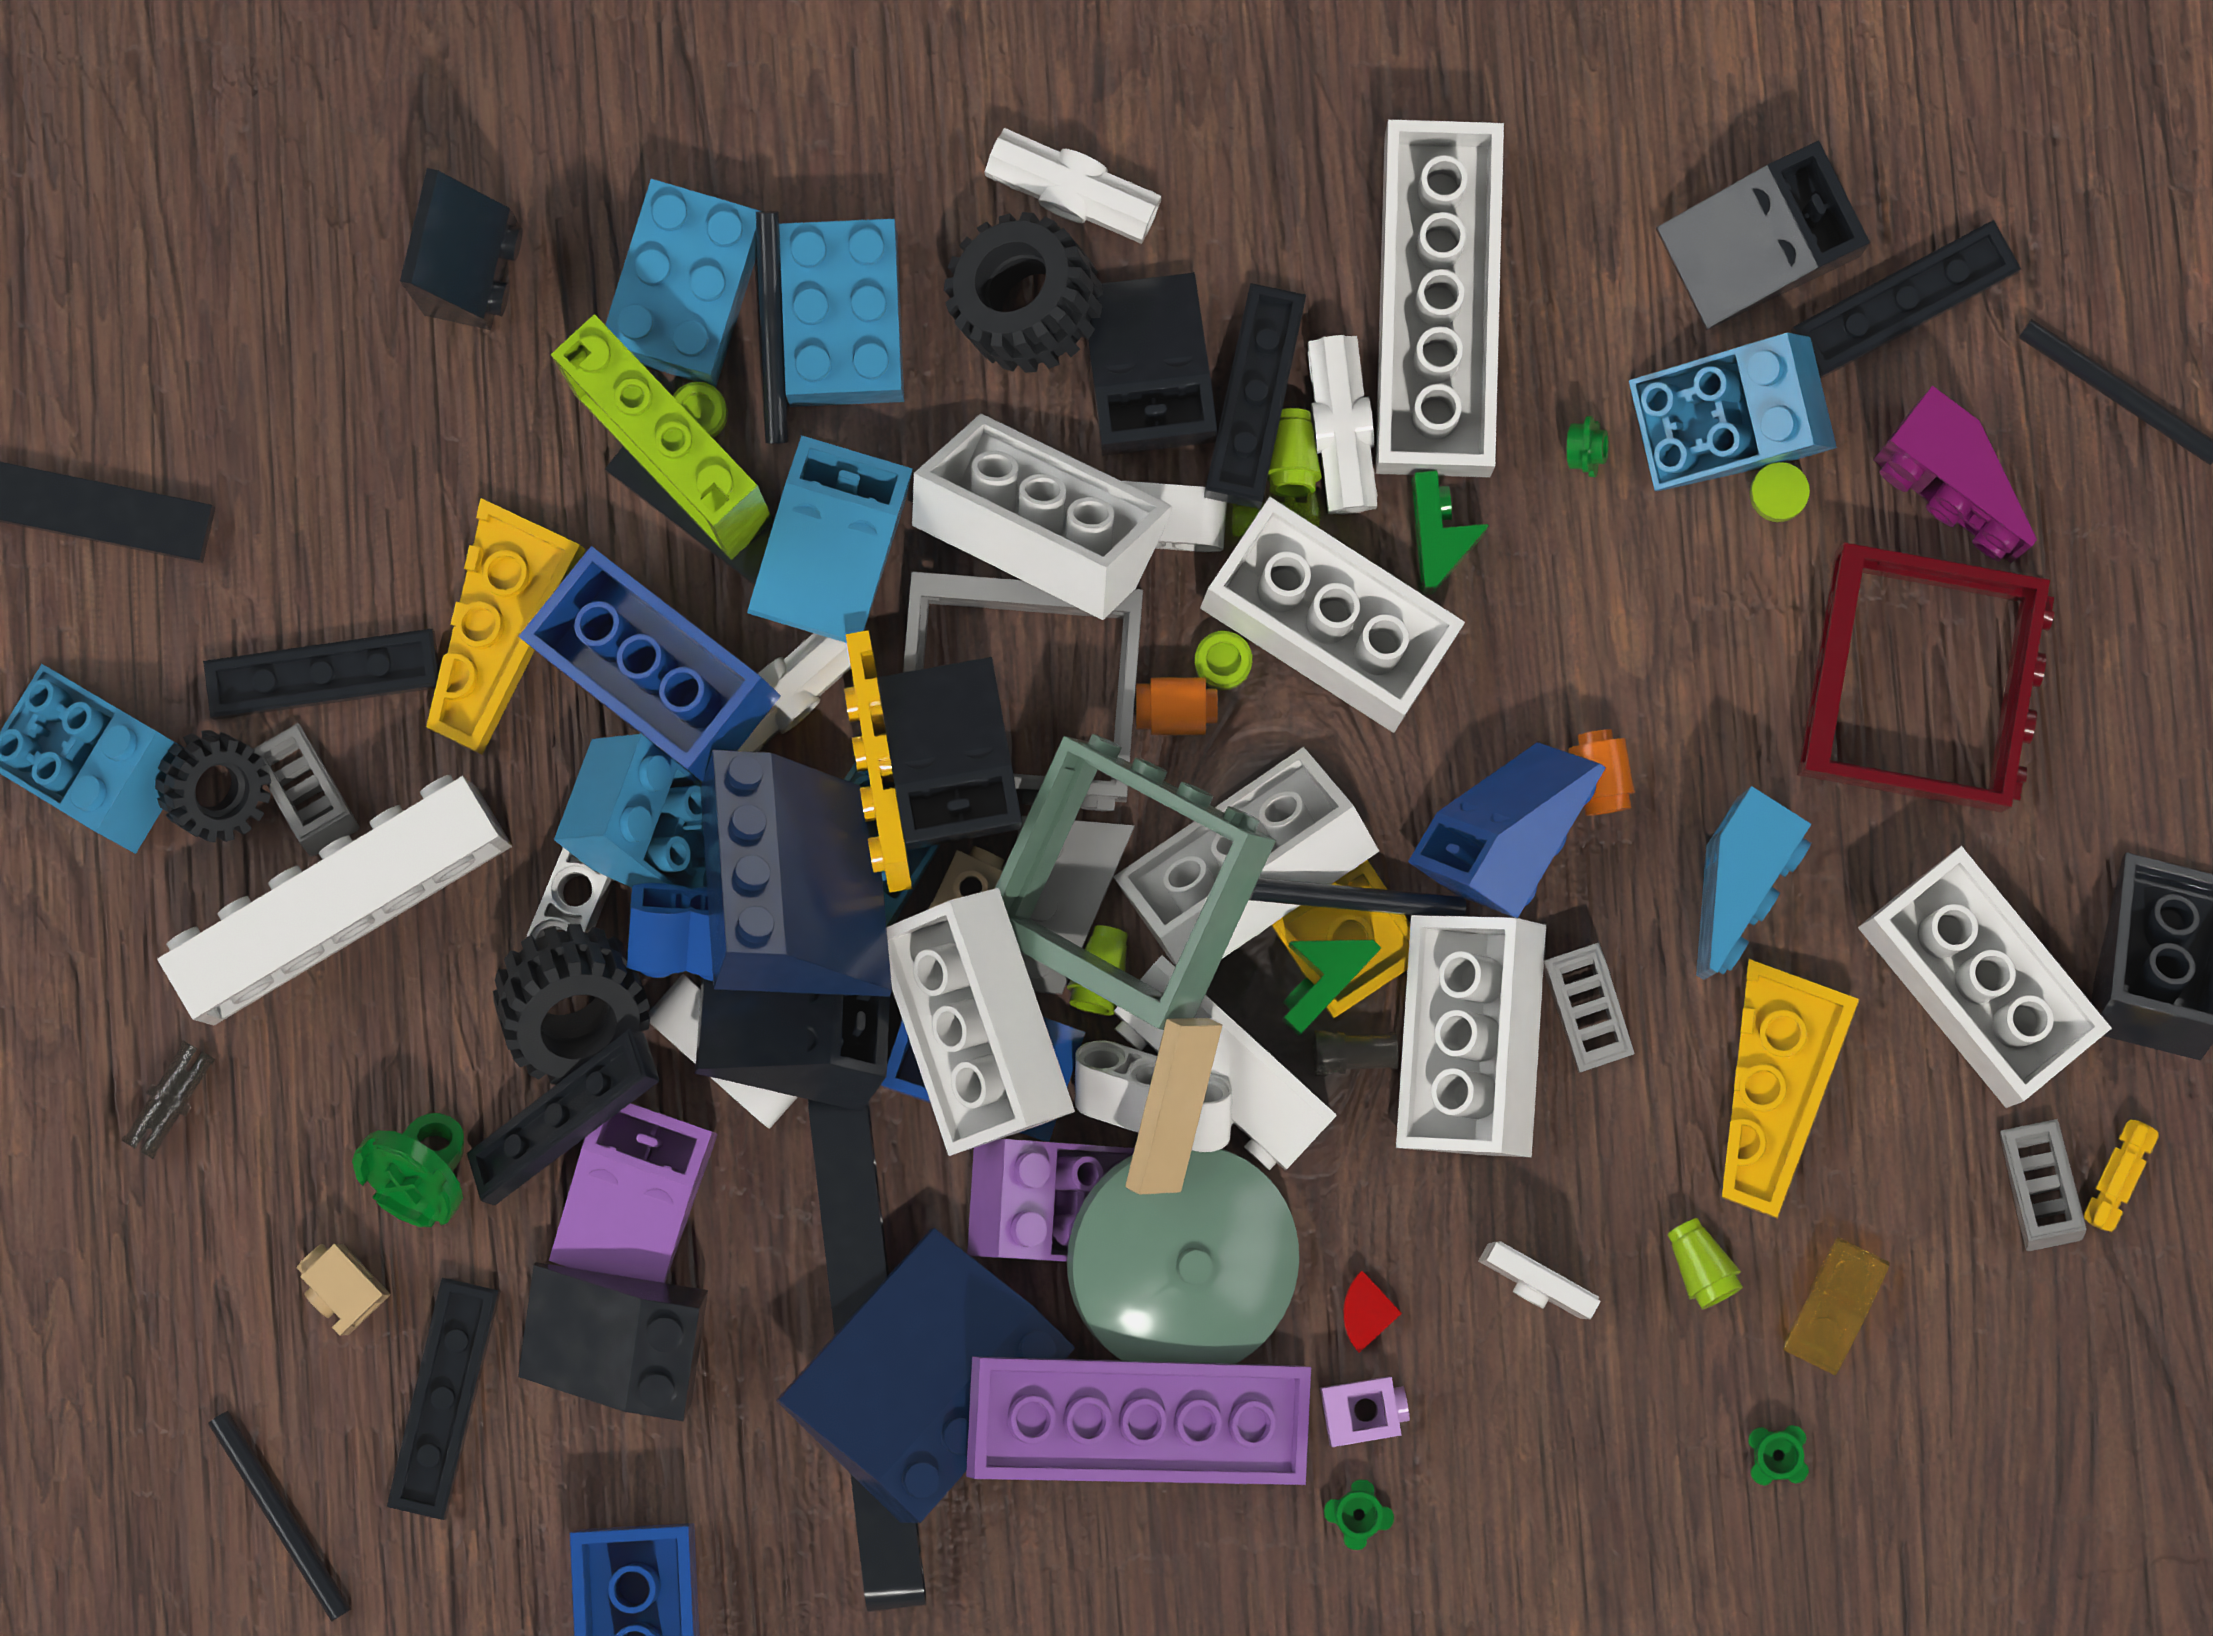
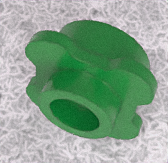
M1586 416L1584 423L1570 424L1567 436V463L1570 469H1582L1583 472L1589 474V477H1596L1599 464H1606L1609 437L1607 430L1600 429L1599 421H1594L1593 416Z
M1795 1425L1787 1426L1784 1431L1769 1432L1764 1427L1755 1428L1748 1437V1444L1754 1449L1755 1464L1750 1470L1752 1479L1764 1486L1778 1479H1788L1795 1484L1804 1481L1809 1473L1808 1465L1804 1462V1449L1802 1447L1806 1442L1805 1432ZM1779 1449L1784 1453L1781 1461H1776L1773 1458L1775 1450Z
M1364 1479L1354 1481L1351 1485V1490L1339 1500L1330 1499L1324 1507L1326 1520L1336 1523L1344 1534V1544L1352 1550L1363 1549L1369 1537L1373 1536L1378 1530H1388L1394 1522L1393 1511L1389 1507L1380 1504L1374 1495L1373 1484ZM1356 1509L1364 1511L1365 1516L1362 1520H1356L1353 1517Z

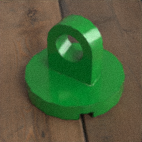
M428 1113L416 1118L403 1134L396 1131L377 1130L367 1135L355 1150L352 1164L356 1179L362 1186L368 1180L370 1185L376 1190L372 1198L382 1209L399 1220L417 1227H432L436 1221H439L442 1226L450 1221L459 1209L463 1199L460 1182L453 1171L460 1163L464 1154V1131L460 1124L451 1116L441 1113ZM430 1136H439L449 1141L450 1145L445 1149L433 1151L420 1142Z

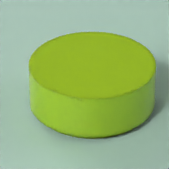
M691 382L680 387L674 393L673 397L712 438L716 437L723 430L728 418V409L722 394L714 386L705 382Z
M1784 462L1772 463L1761 469L1753 479L1750 486V501L1754 510L1764 519L1772 522H1785L1796 517L1806 506L1810 493L1809 483L1803 472L1796 466Z
M1217 631L1209 634L1200 642L1195 653L1194 662L1197 675L1199 677H1206V685L1213 689L1230 690L1238 687L1247 679L1252 667V652L1248 643L1241 636L1230 631Z

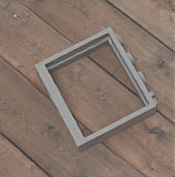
M911 572L903 673L924 669L929 604L1095 616L1023 580ZM1135 589L1106 617L1123 619L1114 743L1122 747L1118 757L1130 762L1143 601L1142 589ZM1013 774L1017 794H1022V804L1033 805L1045 776ZM1111 777V781L1093 780L1080 808L1095 811H1114L1115 802L1127 803L1128 785Z

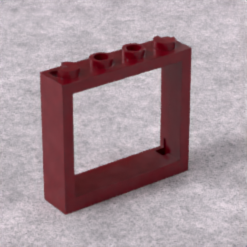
M1844 542L1835 552L1797 775L2001 813L2010 809L2013 799L2020 801L2023 783L2027 780V767L2020 766L2019 763L2023 743H2031L2036 727L2037 711L2029 709L2032 686L2040 687L2045 673L2046 653L2038 652L2041 632L2042 630H2050L2055 613L2052 611L2054 597L2048 596L2050 580ZM1862 573L2020 601L1988 789L1830 760Z

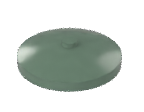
M1225 1149L1213 1152L1191 1150L1181 1192L1139 1195L1125 1187L1133 1157L1131 1155L1114 1166L1092 1188L1084 1200L1071 1230L1067 1254V1273L1072 1298L1082 1321L1097 1341L1122 1361L1238 1363L1262 1345L1276 1329L1290 1304L1295 1290L1299 1268V1243L1294 1220L1286 1201L1277 1187L1263 1172L1247 1160Z

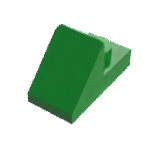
M1438 471L1416 472L1411 481L1422 595L1435 593L1484 536L1489 527L1488 524L1443 528L1442 521L1452 520L1450 488L1449 486H1439Z
M1374 940L1291 941L1288 947L1314 970L1321 979L1314 984L1306 977L1289 994L1283 1003L1290 1011L1282 1021L1299 1036L1380 951L1381 947Z

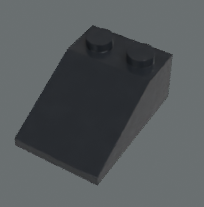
M430 168L426 170L400 282L424 316L491 330L494 316L502 317L507 306L510 285L507 282H503L507 261L517 260L523 229L516 226L517 220L509 207L439 170Z
M2127 852L2124 854L2093 983L2091 1004L2112 1028L2103 1036L2200 1061L2213 1044V874Z
M535 1262L533 1265L518 1377L623 1412L684 1421L693 1399L708 1290Z

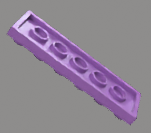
M972 1356L966 1477L1006 1480L1306 1485L1311 1367L1302 1365Z

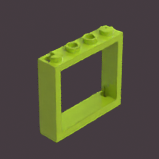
M595 314L551 354L572 392L580 402L731 560L773 522L758 485Z

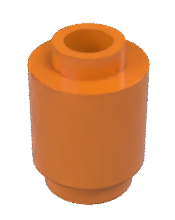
M1206 677L1151 678V683H1136V730H1151V735H1206V724H1217V689H1206Z
M1612 729L1577 735L1579 745L1568 748V752L1598 762L1606 767L1596 784L1593 797L1584 805L1586 816L1631 809L1629 795L1634 794L1635 791L1625 738L1613 739Z

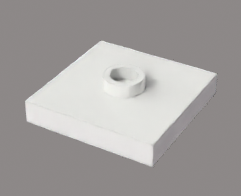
M1501 1241L1488 1243L1478 1262L1516 1282L1517 1284L1513 1292L1544 1309L1549 1301L1580 1319H1591L1601 1302L1598 1300L1599 1297Z

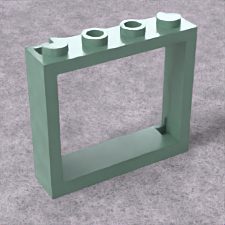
M1092 734L1089 742L1064 736L995 887L1000 890L1019 949L1022 953L1158 1029L1164 1030L1167 1019L1195 1018L1276 840L1256 830L1260 820L1254 816L1230 806L1227 807L1225 813L1211 806L1210 803L1214 796L1205 790L1186 782H1181L1177 788L1164 781L1167 774L1165 769L1138 757H1135L1133 763L1118 757L1122 747L1108 739ZM1097 770L1233 841L1164 993L1030 919Z

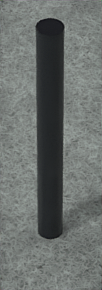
M760 211L755 213L765 443L780 444L788 442V424L785 392L779 211Z
M2033 319L2025 326L2018 337L2019 339L2207 464L2211 465L2213 463L2212 438Z
M1266 878L1258 879L1249 898V901L1402 915L1465 916L1466 900L1460 896Z
M226 1411L208 1422L211 1430L331 1622L350 1611L351 1607L230 1413Z

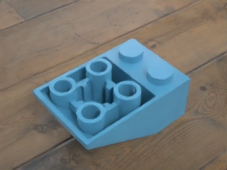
M1787 332L1629 380L1655 491L1761 469L1772 463H1787L1837 448L1811 338Z
M801 435L747 613L847 643L846 634L864 631L905 505L913 468Z
M41 664L0 731V774L96 833L136 854L163 810L160 808L157 798L164 796V794L155 789V779H166V773L159 770L158 767L161 760L170 764L173 762L175 757L168 750L174 743H177Z
M643 734L592 739L554 841L592 870L631 888L633 885L644 883H666L689 889L707 887L700 789L702 782Z
M1752 786L1736 798L1706 845L1696 976L1703 980L1718 972L1723 975L1727 970H1732L1749 943L1748 940L1741 937L1749 923L1754 926L1758 920L1762 922L1780 895V892L1772 887L1779 875L1786 877L1789 871L1793 873L1812 844L1803 838L1811 823Z

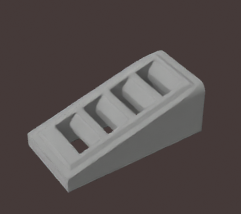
M299 723L254 748V753L261 756L266 763L261 769L270 774L271 784L266 785L299 843L309 856L319 854L330 843L341 837L351 835L359 829L356 819ZM296 750H301L302 757L276 772L273 771L271 768L273 764ZM309 770L313 771L314 775L287 791L284 790L283 786ZM322 790L325 792V796L297 812L295 806Z
M1600 943L1545 960L1543 971L1578 1072L1580 1073L1634 1055L1635 1053ZM1588 965L1591 966L1593 976L1567 985L1564 984L1562 974ZM1598 987L1601 998L1575 1007L1571 1006L1569 996ZM1606 1010L1609 1020L1580 1030L1578 1029L1577 1018ZM1613 1031L1616 1039L1615 1043L1588 1052L1585 1051L1582 1041Z
M2058 1119L2001 1130L2000 1138L2026 1251H2034L2082 1240L2087 1229ZM2049 1142L2051 1152L2020 1158L2019 1148ZM2051 1166L2055 1168L2056 1175L2027 1181L2025 1179L2024 1172ZM2055 1190L2060 1191V1199L2032 1204L2030 1195ZM2065 1213V1222L2037 1226L2036 1219Z

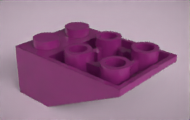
M1932 385L1913 406L1873 460L1882 466L1879 473L1892 486L1903 492H1908L1911 488L1928 501L1926 509L1936 519L1950 527H1954L1958 523L1974 535L1972 543L1983 554L1998 562L2005 558L2012 563L2031 548L2037 538L1980 421Z

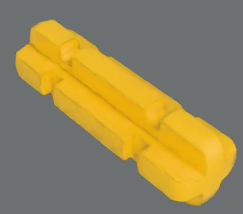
M2130 1119L2126 1122L2119 1137V1140L2123 1142L2121 1149L2114 1147L2095 1188L2100 1193L2097 1199L2094 1197L2090 1198L2083 1213L2085 1221L2104 1231L2112 1232L2116 1229L2123 1214V1211L2119 1209L2121 1202L2128 1204L2147 1163L2142 1158L2145 1152L2148 1154L2152 1153L2159 1138L2157 1130L2138 1120Z

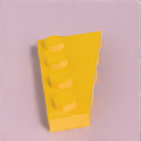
M480 498L476 518L479 520L473 546L469 545L464 565L467 573L460 602L455 603L451 625L454 628L448 653L443 655L426 727L483 755L535 651L518 636L582 558L586 549L572 540Z
M869 630L846 634L854 686L844 688L849 721H860L862 736L852 737L857 772L868 770L871 785L860 787L865 822L876 820L879 834L877 837L868 838L873 872L885 871L889 893L912 889Z
M1749 959L1722 1198L1778 1219L1857 1009L1859 999Z

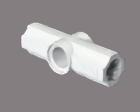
M1006 128L1003 129L997 138L984 171L985 176L993 179V181H998L1011 189L1039 199L1038 202L1041 206L1062 218L1077 223H1084L1088 220L1141 244L1152 226L1161 203V195L1107 173L1108 169L1103 164L1085 154L1070 149H1062L1059 152Z
M1336 335L1308 341L1310 379L1314 393V403H1311V419L1317 454L1321 453L1328 514L1344 515L1377 509L1378 495L1371 456V448L1374 447L1373 419L1369 397H1364L1357 336Z
M813 633L785 659L779 657L761 670L758 675L772 686L781 697L738 751L759 752L779 732L784 734L801 722L819 704L821 700L819 696L851 669L847 643Z

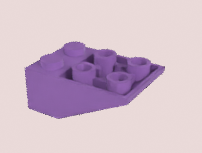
M631 1103L585 1137L549 1261L569 1268L665 1283L718 1134Z
M998 1139L975 1147L973 1150L967 1254L979 1257L1067 1262L1071 1230L1084 1200L1107 1172L1124 1159L1133 1155L1135 1148Z

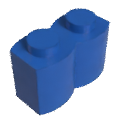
M644 883L632 886L627 968L639 971L653 978L667 977L674 973L687 971L697 974L706 980L713 981L707 887L689 889L666 883Z

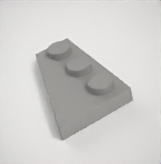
M1021 816L1022 825H1024L1027 816ZM1074 820L1030 919L1083 948L1135 825ZM1021 952L1034 992L1062 995L1069 978Z

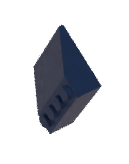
M712 751L700 789L713 986L715 990L890 997L892 984L882 872H873L868 838L878 836L876 820L865 822L860 787L862 786L773 753Z
M931 1228L776 1401L900 1523H921L967 1470L972 1356L1066 1359L1075 1347L1034 1306L938 1230Z

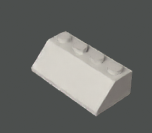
M979 414L914 472L912 526L1101 620H1104L1136 589L1172 512V505L983 414Z
M1271 497L1268 498L1209 586L1200 607L1206 613L1393 733L1465 624L1457 616Z
M1304 747L1215 807L1225 813L1227 807L1230 806L1254 816L1260 820L1256 830L1276 840L1259 878L1332 884L1379 852L1353 804ZM1195 821L1113 876L1175 966L1233 841ZM1248 901L1222 958L1259 935L1266 928L1300 905Z
M1962 846L1901 891L1858 927L2005 1108L2024 1102L2112 1029Z
M999 888L949 900L887 927L892 990L949 1156L1075 1112Z
M1411 915L1396 1148L1475 1155L1532 1157L1546 925L1520 918Z
M1161 955L1140 980L1164 993L1175 966ZM1205 995L1195 1018H1210L1223 1025L1211 1073L1226 1079L1231 1084V1126L1234 1123L1250 1138V1141L1244 1148L1269 1171L1276 1163L1284 1170H1287L1337 1115ZM1117 1006L1114 1014L1121 1022L1115 1030L1137 1050L1142 1051L1149 1045L1158 1054L1164 1030L1150 1025Z

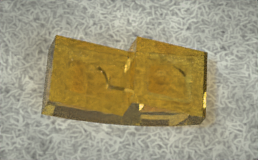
M1836 1237L1811 1284L1809 1296L1784 1340L1783 1350L1836 1376L1871 1308L1888 1271L1890 1262Z

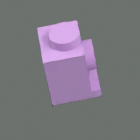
M1391 1376L1320 1387L1328 1440L1331 1447L1401 1436L1400 1423L1410 1421L1404 1386L1393 1388ZM1364 1398L1371 1399L1376 1405V1414L1369 1421H1360L1354 1413L1356 1403Z

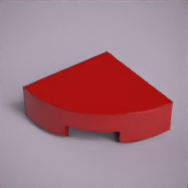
M1362 1270L1351 1282L1343 1306L1346 1334L1352 1346L1360 1353L1402 1314Z

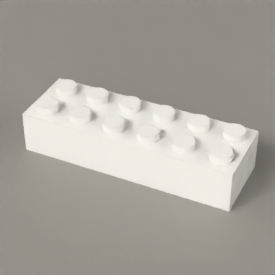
M1388 119L1384 138L1375 474L1414 475L1416 472L1438 471V476L1490 477L1495 468L1504 123Z
M451 775L443 776L420 791L423 800L404 811L400 805L385 810L369 822L373 830L352 841L349 835L335 840L319 852L322 860L303 872L299 866L285 870L268 882L271 891L253 902H251L248 896L242 897L228 904L217 913L221 920L203 932H200L197 926L192 927L167 942L166 945L170 951L157 960L191 1018L213 1026L513 847L478 787L463 776L456 780H453Z

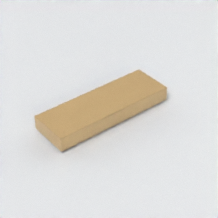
M1210 1018L1166 1020L1125 1186L1139 1195L1177 1193L1182 1190L1223 1026Z

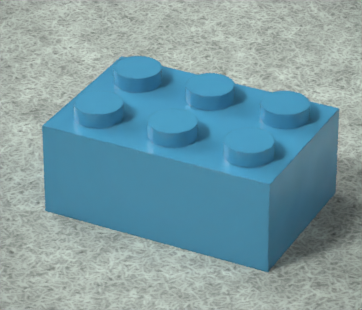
M650 180L605 324L645 367L692 381L705 382L714 387L717 386L757 257L755 212H760V210L658 180Z
M895 219L779 224L785 392L790 407L904 402L898 232Z

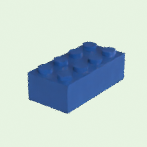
M592 546L518 636L548 662L636 731L643 734L701 782H703L712 751H738L781 697L760 675Z
M694 1523L577 1529L570 1533L574 1636H700Z

